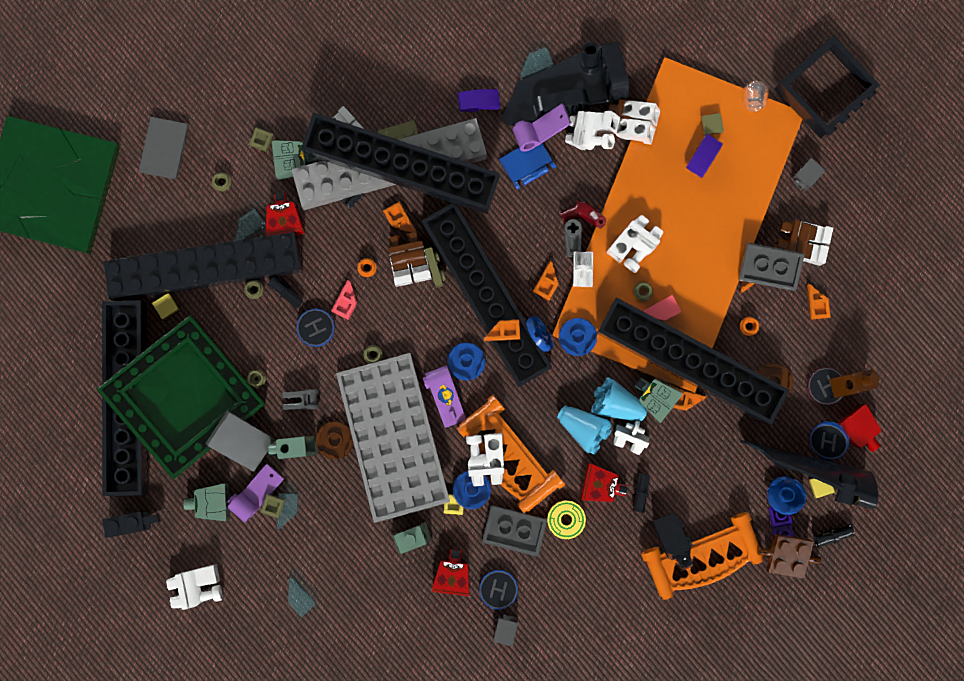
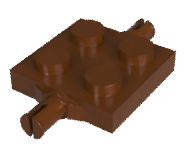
M775 534L770 548L758 547L757 550L758 555L768 557L766 571L772 574L804 578L809 563L821 564L820 556L811 555L814 544L811 539Z

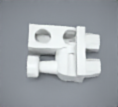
M578 111V115L570 116L572 123L570 126L575 128L574 133L566 134V143L580 150H592L596 145H602L604 149H612L614 147L615 139L613 134H617L620 117L612 111H605V113ZM597 133H611L604 134L602 137L597 136Z
M640 215L635 221L632 220L606 252L620 263L633 247L637 252L632 259L628 258L624 265L634 273L640 268L638 263L645 256L651 254L659 244V239L663 234V231L657 226L650 233L645 230L644 227L649 221L643 215Z
M503 434L484 435L486 454H480L479 443H482L481 435L466 436L467 444H471L468 472L472 478L473 486L484 485L483 475H491L492 485L502 484L503 473L505 472Z
M217 564L178 573L175 577L166 580L168 590L178 588L179 596L170 598L171 608H182L184 610L195 607L206 600L213 599L216 602L223 600L220 585L213 586L212 591L201 592L200 587L220 581Z

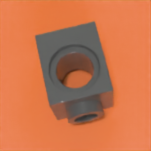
M811 158L792 179L799 189L806 191L820 178L825 170Z
M503 614V617H498L493 642L513 646L518 620H514V616Z

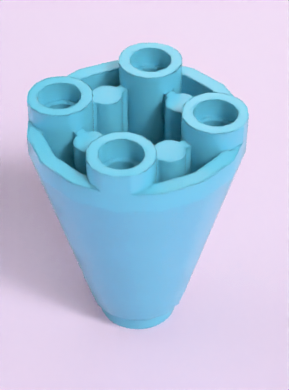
M610 378L605 379L602 387L598 386L594 393L596 400L591 409L592 413L599 416L642 421L648 411L639 402V399Z
M565 405L557 416L560 423L587 453H592L593 455L599 450L601 440H606L611 433L610 428L612 425L610 421L571 406Z

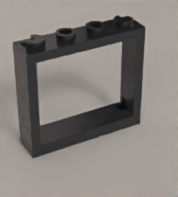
M833 35L775 87V91L821 139L825 134L830 136L836 131L835 125L839 122L841 124L846 122L851 117L849 113L852 110L857 112L864 105L862 101L865 98L869 101L877 94L875 89L880 84ZM830 50L865 87L866 91L827 125L790 85Z

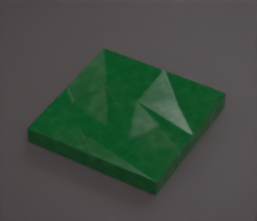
M7 116L0 138V232L91 255L120 145L115 142Z
M191 315L96 389L173 480L212 449L205 443L227 411L246 421L265 405Z

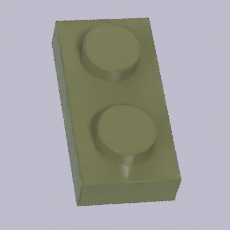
M414 120L378 130L379 134L397 140L418 134Z
M432 247L424 249L436 288L443 286L442 281L445 280L442 269L438 270L437 263L440 262L437 251L433 252Z

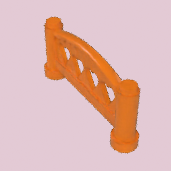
M491 395L487 399V403L459 424L457 430L463 437L466 435H478L482 430L496 429L495 433L503 434V445L508 444L504 454V461L518 459L520 461L514 475H509L507 469H505L502 484L500 485L519 499L520 502L517 505L525 513L530 511L557 488L561 489L566 484L555 470H552L549 474L545 472L500 416V413L505 408L494 395ZM483 439L482 443H479L480 454H486ZM532 475L526 490H521L520 484L515 483L514 479L516 476Z
M739 513L731 517L733 526L693 541L690 553L691 559L693 560V556L705 563L706 568L703 571L698 570L695 574L691 573V568L686 569L688 572L687 577H680L678 581L672 578L674 566L677 563L676 560L668 559L665 553L661 554L659 547L643 551L641 553L644 562H647L662 600L672 598L673 591L697 588L719 581L734 573L749 561L753 565L763 562L764 556L757 554L758 547L760 546L750 522L752 520L750 513ZM729 542L742 551L739 557L734 556L731 560L727 559ZM711 549L723 556V563H716L713 567L709 566Z

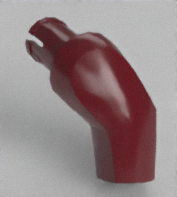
M578 201L575 204L576 206L560 212L564 223L577 217H583L584 220L601 229L607 221L599 211L583 201Z

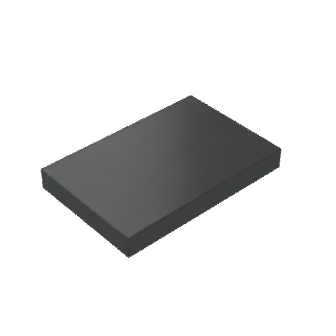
M150 117L139 172L177 180L189 125Z
M747 242L738 280L796 291L805 253Z
M227 411L205 444L254 472L267 453L268 446L273 444L275 439Z
M491 504L482 543L538 557L547 518Z

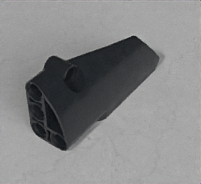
M618 41L600 44V46L594 42H588L583 45L581 53L519 81L500 119L507 125L513 126L519 121L534 122L560 104H564L568 115L577 114L578 111L585 112L591 106L618 102L619 99L628 100L629 80Z
M740 441V443L750 445L762 452L777 467L801 472L837 488L836 502L874 509L877 505V482L874 474L869 470L748 441Z

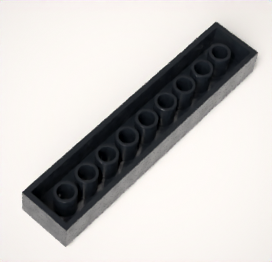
M314 112L301 147L304 155L485 214L489 212L500 178V173Z
M451 203L421 221L422 225L486 334L501 320L519 319L520 339L491 341L517 387L523 386L552 369L544 352L532 339L524 318L458 206Z
M295 232L104 261L108 298L113 301L303 273L298 235Z
M617 297L614 299L596 333L766 425H772L790 391Z
M141 300L102 301L103 384L147 349L146 302ZM102 397V496L148 494L147 449Z

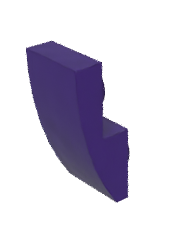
M498 89L470 90L458 93L460 112H478L480 109L498 110L500 108Z
M706 134L686 165V168L702 178L723 143Z
M769 507L768 511L773 538L775 534L794 536L791 515L781 514L772 507Z

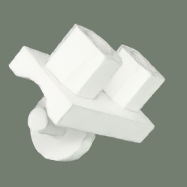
M574 252L573 287H593V252Z
M636 420L634 425L627 422L625 427L617 424L614 434V445L623 448L626 440L633 443L630 451L640 455L643 449L648 447L649 437L643 435L645 429L639 427L640 421Z

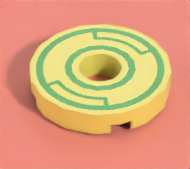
M567 500L553 505L547 517L549 529L555 536L561 539L577 537L583 531L586 522L583 509L575 502ZM565 514H569L572 517V522L569 525L561 523V517Z

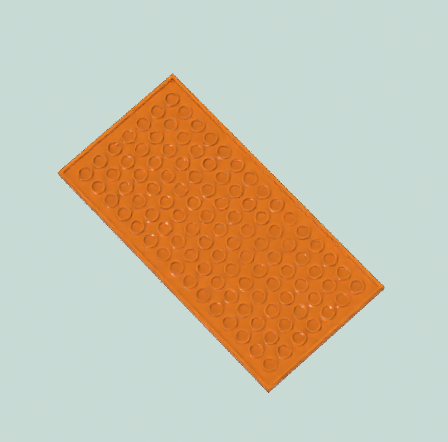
M664 57L646 101L648 103H656L661 110L657 126H654L656 130L652 144H644L642 141L631 140L601 213L607 220L606 224L601 229L595 228L586 252H593V287H573L572 285L552 334L553 337L558 339L561 327L568 320L574 318L588 320L595 327L597 333L616 297L643 311L673 295L682 312L662 322L713 348L739 282L738 278L746 243L755 242L803 120L787 105ZM721 113L724 132L710 136L723 143V145L701 178L688 170L686 165L705 137L701 117ZM640 215H643L649 221L644 227L645 230L650 233L657 226L663 231V234L659 239V244L651 254L645 256L638 263L640 268L634 273L624 265V262L628 258L632 259L637 250L632 247L620 263L606 252L632 220L635 221ZM639 282H647L652 286L653 294L646 301H640L634 296V287ZM641 288L639 290L641 295L646 294V290L644 288ZM597 334V342L591 352L695 393L697 387Z

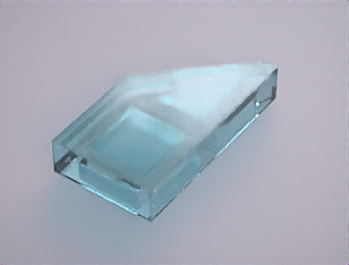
M547 47L528 55L520 74L521 78L554 65Z
M255 208L239 219L235 241L248 238L266 225Z
M278 493V497L285 499L286 502L280 518H277V530L281 529L298 513L299 494Z
M293 577L289 579L288 604L302 618L316 602Z

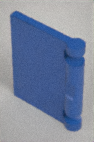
M542 143L529 151H521L520 148H517L499 159L517 190L520 188L518 180L521 179L525 186L549 172L546 164L549 163L552 169L556 168L555 163Z

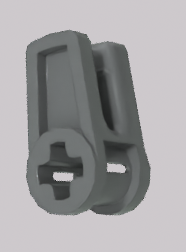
M575 219L567 221L563 230L567 257H573L574 252H581L582 226ZM571 225H574V228H577V230H575L574 233H571V230H568V228H570Z
M318 389L282 392V398L302 399L300 403L291 402V404H283V410L319 409V405H317Z

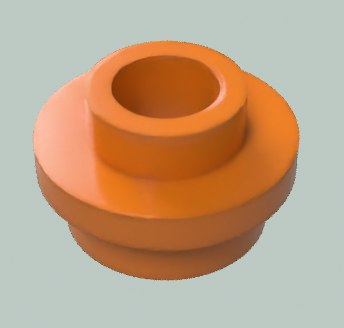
M364 258L358 263L357 269L363 277H371L375 274L377 266L372 259ZM370 265L371 269L369 271H365L364 266Z
M746 317L740 322V331L746 336H752L759 330V323L753 317ZM747 323H750L752 325L751 330H748L746 328Z

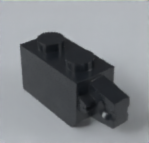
M145 510L104 518L102 522L105 538L149 530L151 523L161 522L160 514L149 516V511Z
M672 513L653 521L654 529L667 558L676 560L681 570L693 567L690 555L693 544L689 535L685 536L683 532L685 526L681 517L677 518L676 514Z

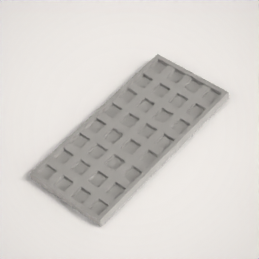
M411 353L336 373L374 523L449 503L448 491Z

